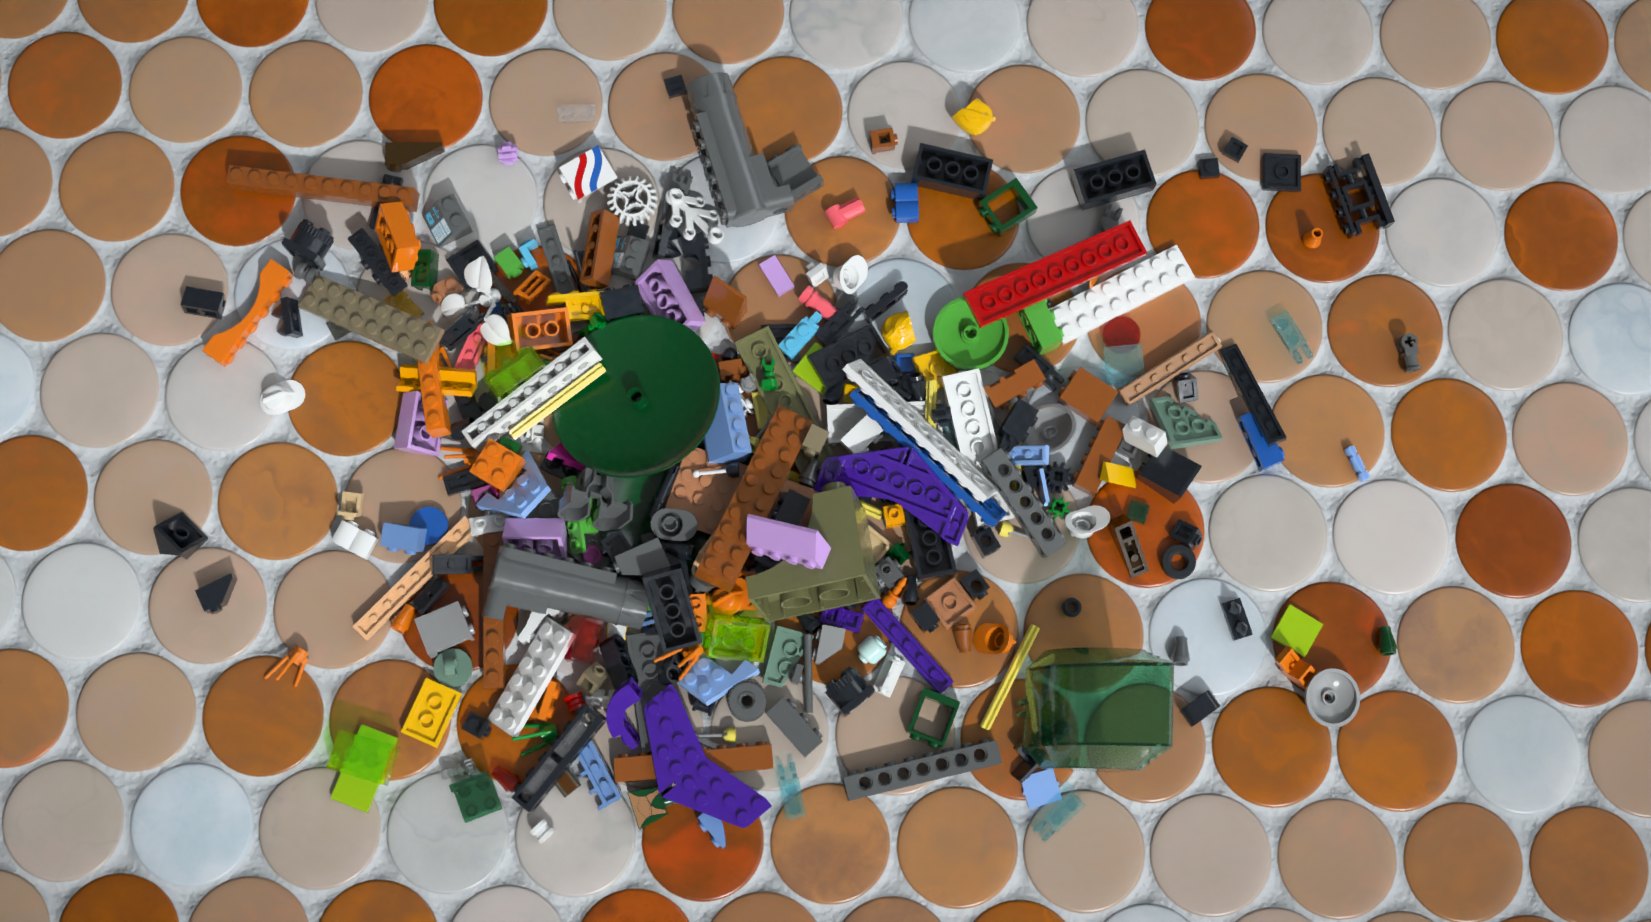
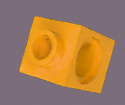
M895 504L882 508L885 529L905 525L906 521L901 505Z

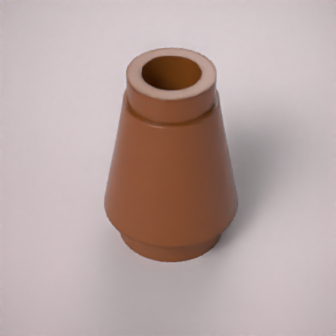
M970 624L955 625V630H953L959 653L971 652L973 629H971Z

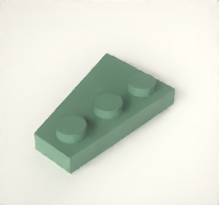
M776 626L762 683L779 688L783 686L804 653V634L806 633Z

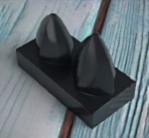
M665 218L659 222L652 255L654 259L676 258L681 255L678 248L668 242V240H675L681 237L680 231L670 224L669 219Z
M289 297L281 298V304L271 313L272 316L281 318L284 321L279 326L277 332L286 337H303L298 300Z
M550 451L547 452L540 466L541 470L561 479L576 476L577 480L581 470L563 465L564 460L556 457L553 460L547 459L546 457Z
M1240 598L1220 604L1233 641L1253 635Z

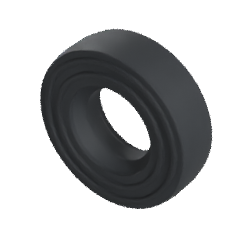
M1173 545L1162 554L1161 567L1170 578L1184 579L1193 573L1196 567V558L1190 548L1184 545ZM1174 555H1181L1185 558L1186 564L1183 569H1175L1172 566L1171 559Z

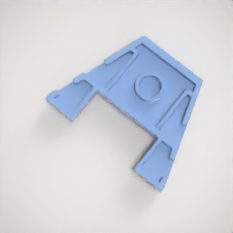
M526 451L521 456L527 461L522 468L525 473L518 478L510 489L505 491L499 500L487 492L476 504L481 511L486 509L492 513L502 512L508 516L525 519L551 491L529 451Z
M701 632L702 643L700 645L703 647L704 652L683 679L678 681V684L708 706L728 694L729 690L737 683L743 682L751 676L755 677L760 671L745 659L736 671L730 674L705 656L717 643V640L708 632Z

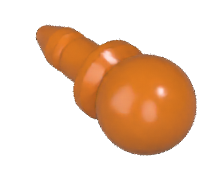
M906 577L899 580L893 590L889 589L888 593L882 597V603L886 608H893L896 605L897 599L900 598L899 593L906 584Z

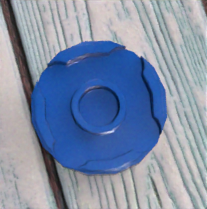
M423 507L416 511L411 517L409 526L427 529L425 545L427 546L436 545L447 534L449 529L448 519L445 514L434 507Z

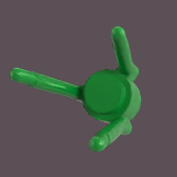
M550 722L525 724L523 728H541L540 732L512 737V740L516 741L541 736L542 740H546L521 753V756H526L551 744L554 738L558 736L555 723L550 724Z

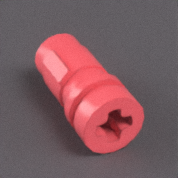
M809 285L798 301L802 304L805 303L807 308L813 309V313L817 311L822 315L821 318L829 321L838 309L825 298L818 295V291L814 292V288Z

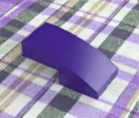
M838 607L824 610L820 622L860 633L864 614Z

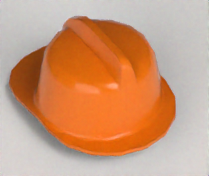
M744 578L737 579L731 593L718 587L711 597L713 610L722 617L731 616L751 603L748 598L746 579Z
M984 623L976 629L973 636L975 649L984 654H1003L1008 652L1013 644H1016L1012 632L1004 624Z

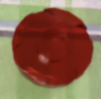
M1118 316L1109 320L1103 330V342L1114 353H1129L1135 349L1141 337L1140 328L1137 323L1125 316Z

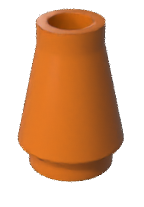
M1320 228L1307 231L1303 236L1304 244L1308 248H1317L1321 244L1323 231Z
M405 604L401 611L391 620L392 624L390 627L404 634L409 629L416 609L409 604Z

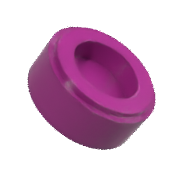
M595 545L587 546L586 553H582V558L587 563L597 564L602 558V551Z

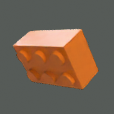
M402 201L380 204L375 230L391 272L414 270L415 262L418 261L417 254L418 250L421 249V243L419 238H416L414 224L410 223L408 209H405Z
M568 307L507 315L509 334L513 341L511 343L512 353L573 345Z

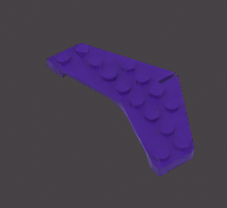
M910 446L831 456L823 462L814 487L815 491L823 492V486L828 483L843 482L846 486H851L857 496L895 501L940 534V537L955 546L959 545L969 519V511L949 487L942 482L914 447L911 450L907 464L904 461Z
M671 684L645 705L644 712L659 794L674 782L676 784L663 798L740 828L748 827L772 807L765 797L706 758L679 694Z

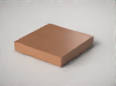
M952 577L923 599L940 618L939 622L946 631L977 608L955 577Z

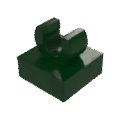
M897 542L885 555L890 557L892 561L896 559L902 566L910 558L911 551L906 552L903 548L905 543L900 544Z

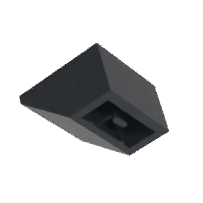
M626 284L623 288H607L604 292H600L607 323L623 317L645 315L638 285Z

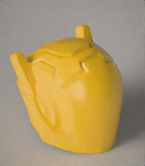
M979 98L973 100L965 109L962 108L951 117L960 129L970 135L982 134L989 128L992 121L996 120L993 117L992 109Z
M908 310L889 316L881 326L883 340L892 349L890 351L892 355H895L898 350L905 349L916 341Z

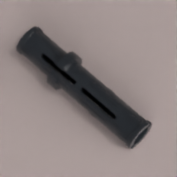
M676 465L668 468L656 496L652 498L653 503L646 515L648 519H652L657 511L667 505L666 500L681 469L678 466L675 467Z

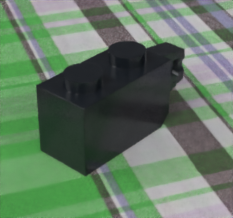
M1019 398L1013 404L998 430L999 436L1002 437L998 449L1002 448V450H1006L1009 453L1014 446L1020 442L1024 443L1029 435L1027 430L1029 427H1033L1038 420L1036 415L1039 410Z

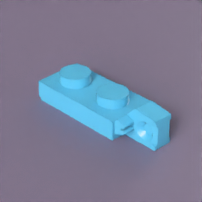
M816 311L810 318L806 316L778 345L780 350L792 360L817 333L819 329L817 324L822 319V315Z

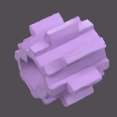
M511 141L502 142V145L498 146L499 162L505 163V166L514 165V162L518 161L517 145L511 144Z

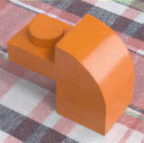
M1286 646L1275 659V662L1279 665L1278 669L1280 672L1305 690L1309 680L1317 673L1310 664L1301 660L1289 646Z

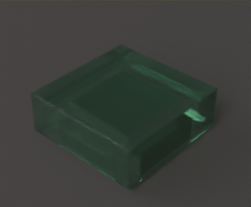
M1131 500L1126 516L1133 522L1144 525L1150 506Z

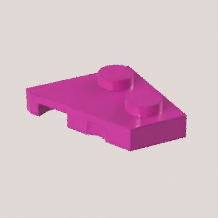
M562 442L553 448L546 457L549 460H553L554 457L564 460L563 465L575 467L581 471L586 468L567 451Z

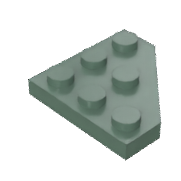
M1165 396L1151 398L1149 401V405L1161 430L1166 433L1170 449L1217 443L1222 440L1223 437L1214 421L1199 417L1196 411L1187 406L1181 407L1174 403V399Z

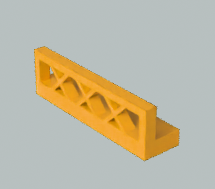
M401 364L400 381L396 385V391L421 392L418 365ZM439 367L444 395L472 397L478 387L476 369Z

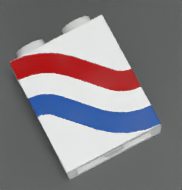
M599 146L559 167L560 174L558 176L563 184L567 183L570 188L568 190L569 195L573 200L576 199L578 203L582 202V198L610 183L612 185L618 181L615 172Z

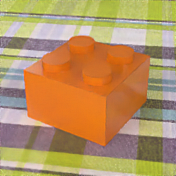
M489 438L469 472L505 493L506 490L511 488L527 461Z

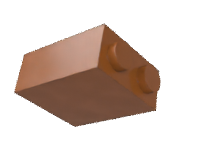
M1080 367L1078 371L1073 370L1070 374L1068 386L1063 385L1057 394L1060 398L1057 402L1096 426L1118 394V391Z

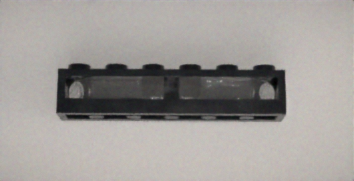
M591 704L579 707L575 713L577 715L575 719L568 721L563 727V734L560 737H555L551 742V749L548 752L542 753L538 758V765L535 768L532 767L525 775L527 777L523 783L520 782L514 788V795L511 798L527 812L531 813L536 810L606 723V717Z

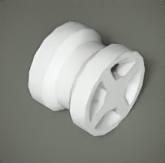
M543 819L530 831V834L536 836L538 842L542 844L555 830L547 825V821Z

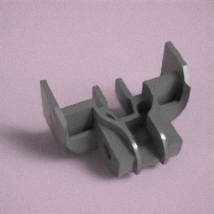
M586 467L580 472L576 481V487L571 481L564 488L563 497L558 502L557 514L558 517L565 521H582L590 516V500L594 498L597 499L599 507L593 513V527L600 531L614 532L632 521L633 503L630 499L623 503L614 501L612 492L614 477L602 474L596 475L595 469Z

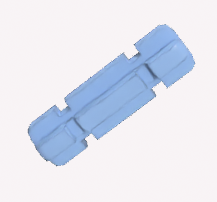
M1355 446L1347 447L1344 451L1347 457H1350L1349 461L1355 473H1358L1359 481L1363 482L1369 479L1370 475L1368 471H1365L1364 468L1366 467L1360 455H1357Z

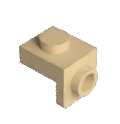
M343 491L341 510L337 511V515H343L342 519L354 520L355 517H360L364 493Z

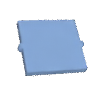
M1042 468L1037 470L1036 475L1039 481L1037 487L1040 501L1043 507L1048 506L1049 495L1044 469Z
M1053 768L1031 774L1028 779L1021 783L1024 791L1022 794L1026 797L1029 809L1062 800L1058 787L1059 782L1056 780Z

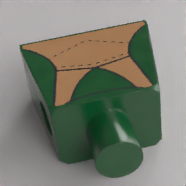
M658 788L628 792L639 829H643L669 815L666 807L676 804V802L663 798L664 795L662 793L659 794Z

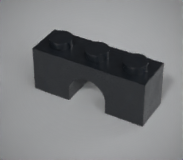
M703 232L696 233L692 240H687L681 235L683 257H692L699 262V265L694 270L685 271L687 288L690 294L707 292L713 275L708 273V267H711L710 256H706L705 249H709L708 238H704Z

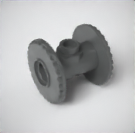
M743 681L732 687L728 694L727 703L731 714L736 719L743 722H751L763 715L767 699L760 685L752 681ZM743 698H752V704L747 707L742 705Z

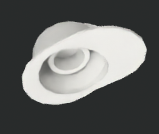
M854 255L845 264L837 267L834 270L831 285L847 294H853L867 277L868 266L865 259L859 255Z
M286 380L271 385L262 392L260 406L269 415H279L293 410L303 403L305 389L299 382L294 380Z
M1096 505L1073 511L1065 518V524L1070 530V535L1080 539L1091 537L1095 531L1106 527L1110 522L1109 512L1104 507Z

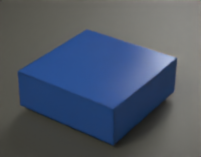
M914 353L895 354V361L903 374L916 372L912 362V358L915 357Z

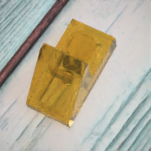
M401 291L396 296L390 294L385 299L390 306L419 319L424 315V312L404 291Z

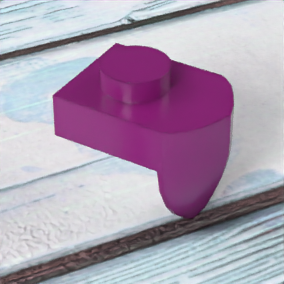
M489 484L470 490L476 509H478L476 504L487 492L499 500L500 490Z

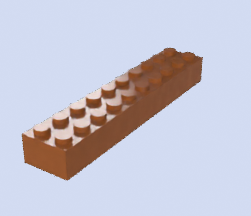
M778 405L696 570L695 577L731 593L751 552L750 547L746 544L747 516L751 514L764 518L768 517L798 456L805 437L813 424L812 420Z

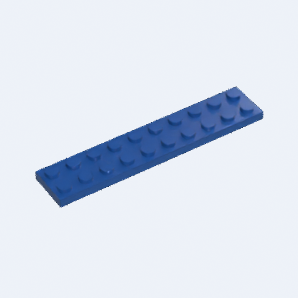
M860 387L849 395L853 399V403L858 407H862L867 412L868 417L876 420L881 425V428L886 433H890L900 446H910L909 453H911L914 447L942 482L952 490L958 499H962L972 512H976L986 525L993 528L1007 515V512L991 497L984 502L975 499L967 487L960 485L957 481L958 479L943 468L944 465L934 460L925 447L919 446L915 438L911 434L904 432L901 425L897 421L892 420L887 415L888 412L878 407L874 403V399L869 394L863 393Z

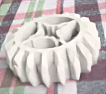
M629 176L626 182L624 178L621 179L622 184L615 182L616 188L611 187L610 192L612 194L607 195L609 199L607 206L610 207L609 212L619 217L620 224L625 221L626 226H629L631 221H633V226L637 225V221L644 224V218L649 221L650 216L648 214L654 215L655 211L653 209L658 207L654 203L658 201V197L654 196L656 190L651 189L652 184L646 185L645 179L639 182L638 176L635 178V181H632V177ZM634 189L632 192H625L626 190ZM641 192L645 193L648 198L647 205L643 204V201L640 200ZM618 198H621L625 203L623 211L617 206ZM629 200H636V202L633 204L629 203ZM634 210L640 211L638 213L631 214V212Z

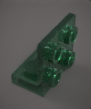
M484 771L449 785L451 793L455 794L465 823L502 809L489 771Z

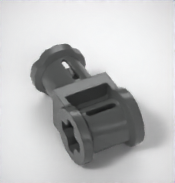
M1412 333L1405 334L1396 342L1400 358L1404 359L1405 373L1422 369L1417 359V354H1419L1417 347L1418 339Z

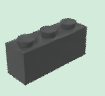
M783 697L766 712V715L806 758L823 742L820 739L823 735L816 728L812 730L808 725L810 721L803 713L799 715L795 711L797 706L790 698L786 700Z

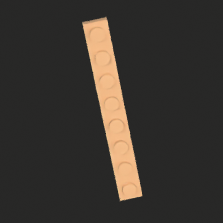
M464 516L352 626L365 640L368 641L434 576L431 575V555L456 554L473 537L470 532L469 519Z

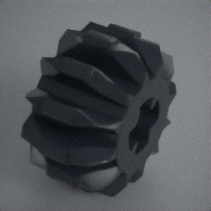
M1054 461L1053 467L1048 464L1046 466L1047 470H1044L1047 488L1051 487L1050 493H1053L1056 489L1057 493L1061 494L1062 489L1068 491L1067 485L1071 486L1073 484L1070 479L1074 477V474H1068L1071 468L1067 467L1064 469V462L1058 467L1057 461ZM1055 474H1056V476H1057V475H1060V476H1061L1060 482H1059V480L1055 481V480L1053 479V478L1055 477Z

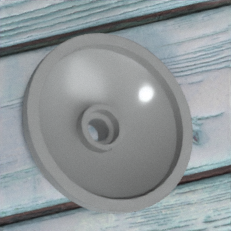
M1050 403L1037 407L1036 409L1039 410L1036 415L1038 420L1033 427H1029L1027 430L1029 435L1023 444L1048 445L1049 455L1055 454L1066 448L1073 440L1077 430L1076 419L1067 407L1060 404Z
M1333 668L1321 670L1309 680L1306 686V709L1313 720L1320 725L1326 727L1346 725L1355 717L1359 709L1360 691L1358 685L1343 670ZM1326 694L1328 695L1327 701L1324 698Z

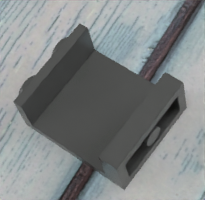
M801 144L790 146L786 149L785 153L773 156L770 162H768V168L779 186L789 184L794 203L824 186L823 178L820 174H816L803 154Z

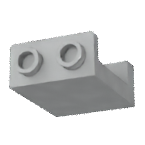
M459 601L414 619L426 652L431 659L438 656L440 651L467 640H475L473 636L476 633L472 622L468 623L466 618L469 616L468 610Z

